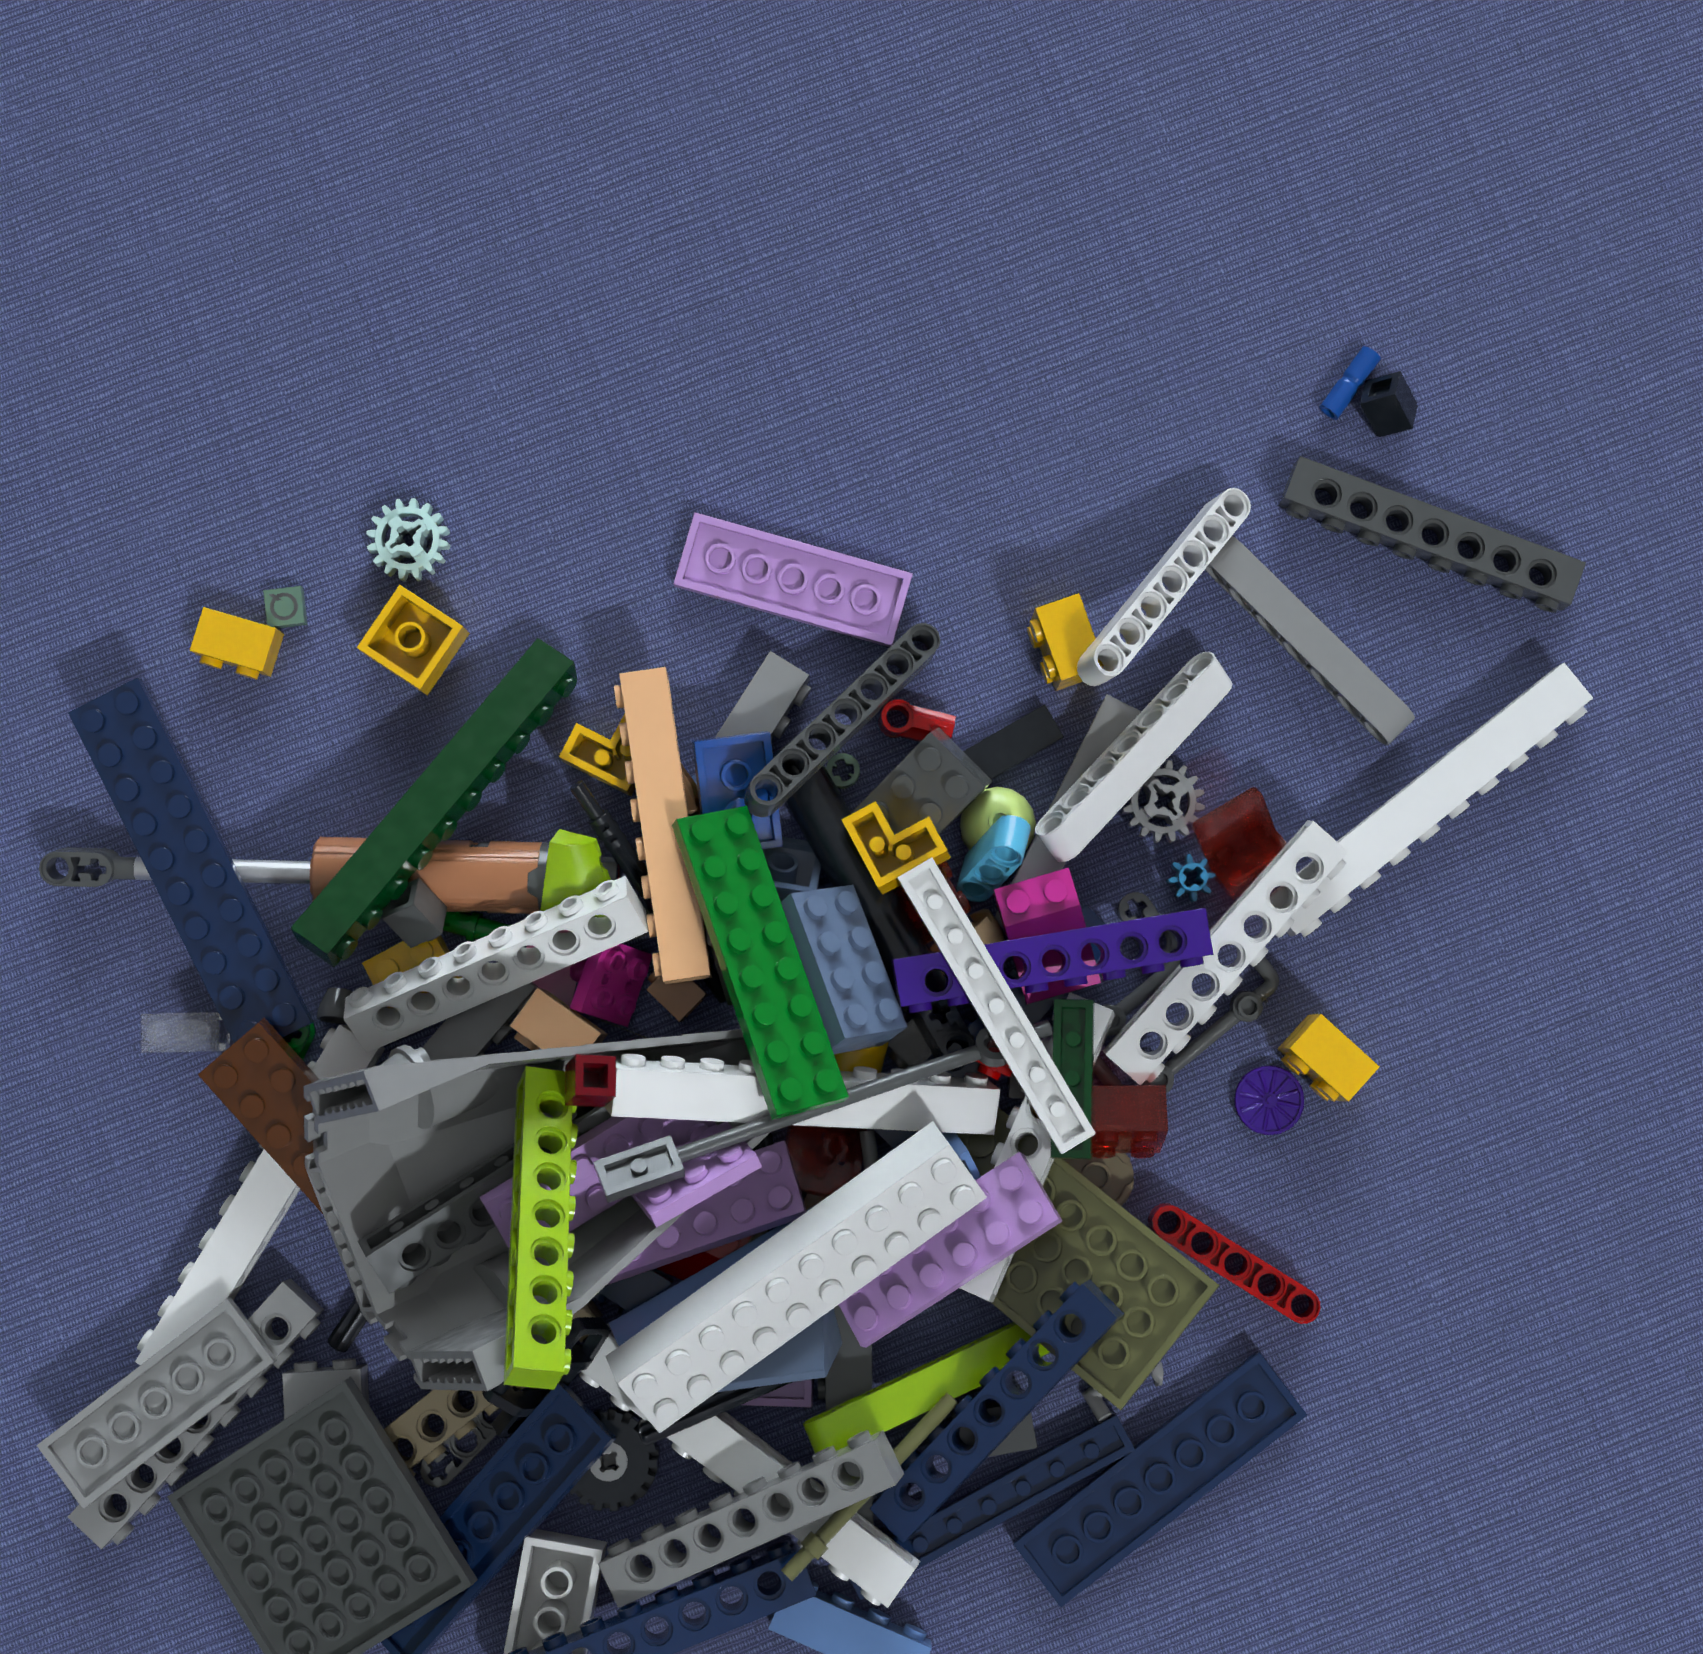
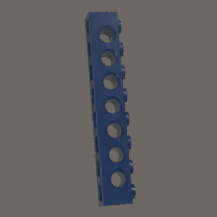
M1091 1280L1081 1285L1076 1281L1071 1284L1059 1297L1063 1305L1054 1314L1047 1310L1032 1326L1037 1332L1027 1342L1021 1338L1005 1354L1010 1361L1001 1370L994 1366L979 1382L983 1389L974 1398L968 1394L953 1409L957 1417L948 1426L941 1422L926 1438L931 1444L922 1453L916 1449L901 1464L904 1475L895 1486L875 1494L878 1500L869 1509L902 1544L910 1539L1124 1315ZM1068 1314H1074L1080 1318L1082 1322L1080 1334H1073L1067 1329L1065 1319ZM1041 1342L1048 1343L1054 1348L1055 1360L1053 1362H1046L1040 1357L1039 1345ZM1014 1371H1021L1027 1376V1390H1020L1015 1387L1012 1381ZM987 1399L996 1400L1000 1404L1002 1409L1000 1418H994L988 1414L986 1410ZM961 1427H967L974 1433L975 1443L973 1446L964 1444L960 1439L959 1432ZM935 1455H940L946 1459L948 1463L947 1474L940 1473L934 1467L933 1459ZM908 1483H914L919 1486L922 1492L921 1501L913 1500L909 1496L907 1491Z
M784 1541L769 1547L766 1550L767 1555L752 1560L751 1556L743 1557L732 1562L729 1565L730 1570L718 1575H715L714 1571L703 1573L692 1580L693 1585L681 1590H678L677 1586L666 1588L655 1594L656 1600L644 1605H640L639 1601L629 1603L617 1610V1616L604 1621L601 1616L592 1618L579 1626L580 1631L567 1636L564 1632H558L543 1639V1646L530 1651L527 1650V1647H521L508 1654H571L573 1650L580 1647L587 1648L592 1654H674L817 1595L807 1566L793 1581L781 1571L800 1550L797 1543L789 1545L788 1541ZM767 1571L775 1572L780 1577L777 1585L770 1589L763 1588L757 1583L760 1575ZM730 1586L739 1588L743 1593L741 1599L733 1604L726 1603L720 1598L722 1591ZM690 1602H699L705 1607V1612L701 1617L691 1619L683 1613L684 1607ZM653 1617H661L668 1623L666 1630L659 1634L649 1632L645 1625ZM616 1632H623L629 1636L631 1641L627 1647L616 1649L609 1644L608 1639Z

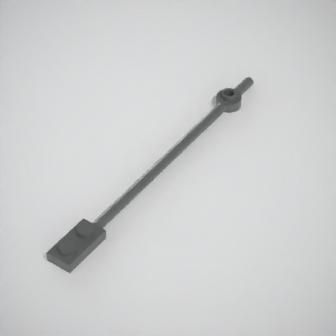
M1048 1020L1032 1025L1040 1039L1052 1035V1028ZM984 1027L977 1034L975 1045L846 1089L849 1098L842 1103L774 1120L769 1115L679 1147H675L672 1137L669 1135L593 1161L594 1169L607 1203L685 1177L682 1163L978 1060L990 1067H1001L1007 1063L1000 1052L988 1050L991 1047L997 1046L986 1027Z

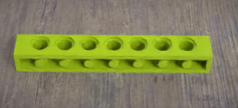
M530 1066L525 1067L517 1084L504 1385L554 1390L561 1377L568 1375L571 1366V1349H565L566 1335L570 1334L573 1318L572 1310L566 1309L567 1297L571 1295L574 1280L573 1271L567 1270L568 1258L572 1257L575 1243L574 1234L569 1233V1221L573 1220L576 1206L575 1196H570V1184L574 1183L577 1170L576 1160L571 1159V1148L575 1147L578 1134L577 1124H572V1113H575L577 1106L565 1105V1071ZM542 1112L549 1113L553 1118L545 1116ZM540 1147L549 1149L553 1154L544 1152ZM538 1183L549 1186L551 1190L543 1189ZM537 1220L545 1221L550 1225V1228L540 1225ZM538 1257L546 1260L549 1266L540 1264L535 1258ZM534 1296L543 1297L548 1304L539 1303ZM532 1335L542 1336L547 1341V1344L537 1342Z

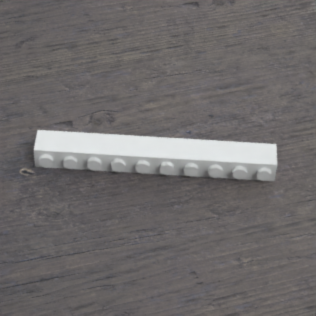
M1562 663L1553 668L1341 837L1337 842L1348 851L1347 855L1343 858L1346 865L1332 880L1328 877L1323 880L1317 887L1320 891L1319 896L1309 907L1304 909L1300 906L1291 916L1294 923L1287 931L1290 937L1299 933L1303 937L1309 935L1322 924L1319 917L1330 909L1333 913H1336L1352 900L1348 894L1360 885L1364 890L1381 877L1378 870L1386 863L1390 862L1392 866H1395L1411 853L1407 847L1419 838L1423 843L1441 829L1437 823L1446 815L1453 819L1467 809L1470 804L1466 799L1476 791L1481 796L1500 782L1496 776L1505 768L1512 772L1527 761L1529 757L1525 752L1535 744L1541 749L1556 738L1558 733L1554 729L1566 721L1568 725H1571L1588 711L1584 705L1592 700L1593 697L1568 666ZM1313 861L1297 873L1300 878L1305 879L1312 875L1314 871ZM1280 886L1270 894V902L1275 908L1282 907L1287 903L1289 897L1287 889L1284 886Z
M339 1024L337 1029L332 1027L323 1038L320 1048L324 1050L317 1062L311 1061L307 1066L319 1079L334 1077L375 1066L385 1048L382 1046L366 1053L347 1025ZM261 1145L259 1147L263 1151L256 1163L250 1161L239 1178V1181L243 1184L236 1196L229 1195L220 1208L219 1215L223 1217L216 1229L210 1228L200 1241L198 1248L202 1252L196 1262L190 1261L180 1274L178 1282L182 1285L174 1297L169 1295L160 1307L157 1315L161 1317V1320L154 1331L149 1329L140 1340L137 1349L141 1353L135 1361L137 1364L142 1365L227 1298L235 1299L299 1193L300 1188Z
M631 1053L622 1054L621 1059H616V1097L605 1106L609 1114L614 1117L749 1123L770 1115L752 1060H741L739 1065H724V1061L715 1058H702L700 1063H687L681 1057L662 1056L661 1061L646 1060L645 1056ZM864 1066L854 1067L853 1072L840 1071L846 1089L888 1075L886 1073H877L876 1069ZM900 1068L891 1069V1073H894V1072H897V1071H900V1070H903V1069H900ZM943 1072L793 1125L920 1131L933 1121L938 1129L945 1133L994 1135L1000 1089L990 1082L988 1076L984 1074L965 1073V1078L951 1077L950 1073Z
M611 1330L592 1363L586 1370H581L579 1375L589 1385L595 1388L601 1386L611 1394L610 1400L617 1407L627 1412L631 1409L642 1418L641 1422L648 1419L616 1383L605 1357L619 1347ZM727 1412L718 1414L667 1437L673 1442L671 1446L679 1455L686 1459L693 1457L704 1466L702 1470L710 1479L717 1483L724 1481L735 1490L734 1496L744 1493L743 1487L758 1478L764 1477L766 1482L779 1477L777 1472L792 1463ZM810 1478V1484L814 1490L825 1492V1488L821 1484ZM775 1493L779 1505L790 1508L788 1498L781 1493ZM833 1513L791 1531L790 1533L798 1538V1546L802 1548L801 1542L811 1531L815 1534ZM858 1513L826 1545L829 1549L821 1556L830 1563L828 1567L833 1574L844 1581L851 1579L862 1588L860 1592L869 1602L880 1606L882 1603L887 1608L921 1562Z

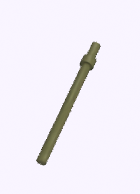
M946 1393L893 1449L900 1466L956 1407L958 1403L951 1395ZM872 1496L834 1512L815 1534L811 1531L801 1542L803 1547L781 1571L793 1581L814 1558L818 1560L829 1549L826 1545Z

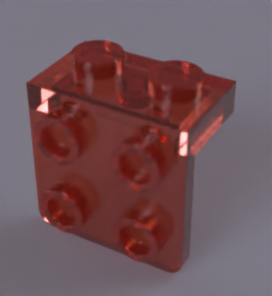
M1252 787L1196 820L1192 825L1203 856L1208 860L1207 865L1210 872L1216 874L1214 878L1232 900L1242 895L1287 844L1276 831L1263 795L1256 787Z

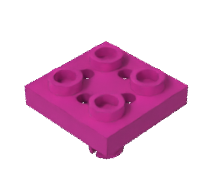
M621 943L571 965L570 977L573 981L578 982L570 1008L628 1027L631 1016L636 1008L642 984L648 974L652 954Z

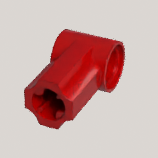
M894 699L883 707L878 717V725L884 735L890 738L901 737L921 742L931 731L939 727L952 738L956 716L910 705L902 699ZM892 710L901 711L906 717V725L900 728L891 726L887 721V713Z

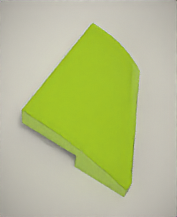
M562 829L557 831L549 842L541 911L559 905L570 896H580L596 889L602 882L611 880L608 870L601 863L602 853L597 838ZM595 915L593 917L601 918L605 915Z

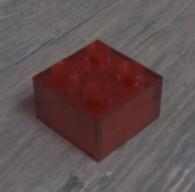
M1166 1085L1093 1086L1092 1128L1096 1134L1092 1136V1156L1105 1159L1116 1156V1153H1131V1156L1134 1158H1150L1155 1153H1160L1168 1133Z

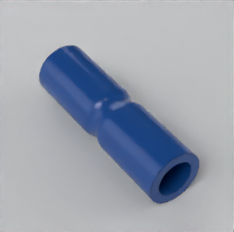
M1366 346L1360 349L1344 371L1343 377L1337 381L1319 406L1326 416L1334 420L1340 417L1356 395L1357 389L1364 384L1381 360L1379 354Z

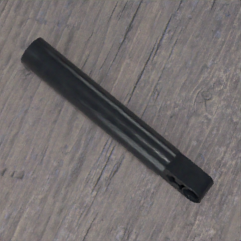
M786 746L773 753V758L776 755H778ZM789 763L782 765L784 771L789 775L800 774L795 765ZM823 765L786 801V804L832 886L854 885L897 998L891 960L930 954V951L895 889L882 895L841 820L852 813L826 767ZM932 969L925 976V985L932 992H940L946 985V979L940 970ZM947 999L931 1002L932 1010L910 1013L934 1058L948 1054L946 1045L950 1042L958 1043L963 1049L975 1045V1040L956 1006L948 1007ZM908 1006L901 1007L904 1013L909 1012ZM931 1012L934 1014L941 1012L944 1018L941 1022L938 1019L931 1021L929 1015ZM963 1065V1066L954 1068V1069L949 1070V1071H952V1072H954V1071H959V1070H961L962 1068H964L966 1065Z

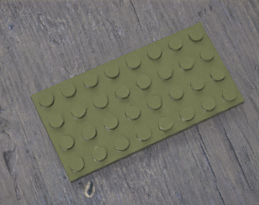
M999 1107L994 1135L956 1133L968 1149L981 1176L994 1169L995 1165L990 1163L993 1152L999 1142L1005 1144L1011 1130L1006 1128L1009 1115ZM1032 1135L1024 1136L1018 1143L1019 1152L1025 1156L1032 1155L1038 1148V1140ZM1054 1159L1043 1188L1063 1221L1014 1253L994 1302L991 1303L1032 1337L1037 1332L1032 1327L1033 1324L1047 1310L1054 1314L1063 1305L1059 1297L1071 1284L1076 1281L1081 1285L1091 1280L1124 1315L1071 1370L1119 1410H1122L1220 1285L1065 1160ZM1068 1314L1065 1319L1067 1329L1073 1334H1080L1082 1331L1080 1318L1074 1314ZM1040 1343L1055 1356V1350L1050 1344Z

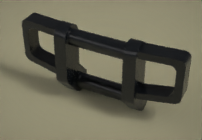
M577 1317L572 1320L570 1334L566 1335L565 1349H571V1366L568 1375H563L559 1383L563 1382L569 1386L581 1370H586L594 1360V1357L611 1332L602 1317ZM589 1334L583 1345H575L583 1335ZM503 1381L499 1386L489 1391H482L484 1398L489 1403L502 1410L492 1423L500 1438L511 1437L551 1390L514 1391L510 1387L511 1385H504Z

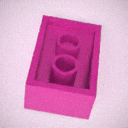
M1069 867L994 889L993 895L1007 941L1086 928ZM1091 943L1085 945L1081 951V958L1088 966L1096 965ZM1048 950L1042 958L1043 967L1048 972H1057L1062 966L1061 955L1055 950ZM1012 956L1019 978L1023 973L1024 966L1019 958ZM1099 974L1087 976V984L1064 987L1063 980L1048 982L1049 990L1028 994L1025 992V986L1021 988L1026 1005L1100 984L1101 980Z

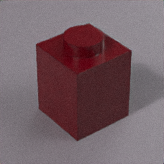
M575 1054L565 1065V1105L605 1107L616 1097V1056Z

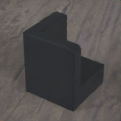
M1401 371L1366 380L1360 405L1376 436L1383 437L1413 429L1418 405Z

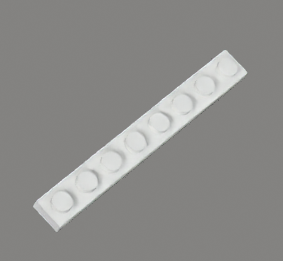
M931 857L897 877L1058 1151L1063 1154L1095 1135L1094 1129L934 859Z

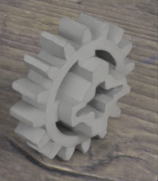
M1168 760L1164 768L1160 769L1159 767L1141 786L1147 795L1145 806L1139 810V789L1128 800L1130 805L1122 809V814H1132L1133 819L1128 823L1129 828L1136 825L1142 827L1139 837L1143 838L1150 832L1153 833V843H1158L1162 835H1166L1167 840L1171 843L1176 840V831L1184 837L1190 833L1186 826L1187 823L1194 826L1199 824L1200 820L1194 815V812L1205 810V805L1197 803L1196 798L1202 796L1204 790H1194L1192 785L1196 783L1198 777L1193 776L1187 779L1184 776L1187 770L1185 765L1175 771L1173 770L1172 760ZM1156 777L1171 778L1178 783L1174 786L1162 784ZM1156 793L1161 797L1168 795L1171 798V801L1167 804L1170 809L1169 811L1165 807L1158 809L1154 803L1158 800ZM1186 794L1188 805L1183 816V812L1179 807L1181 797ZM1152 817L1164 819L1170 826H1156L1148 820Z

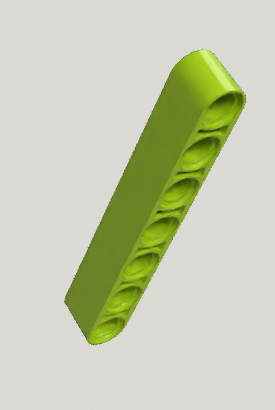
M1012 1322L806 1420L803 1426L815 1454L830 1446H834L836 1451L849 1446L847 1440L865 1430H869L871 1435L882 1430L886 1432L930 1411L946 1393L955 1399L980 1387V1380L994 1366L1001 1370L1010 1361L1005 1354L1021 1338L1027 1342L1031 1336L1015 1322ZM1039 1345L1040 1357L1050 1353L1044 1346Z

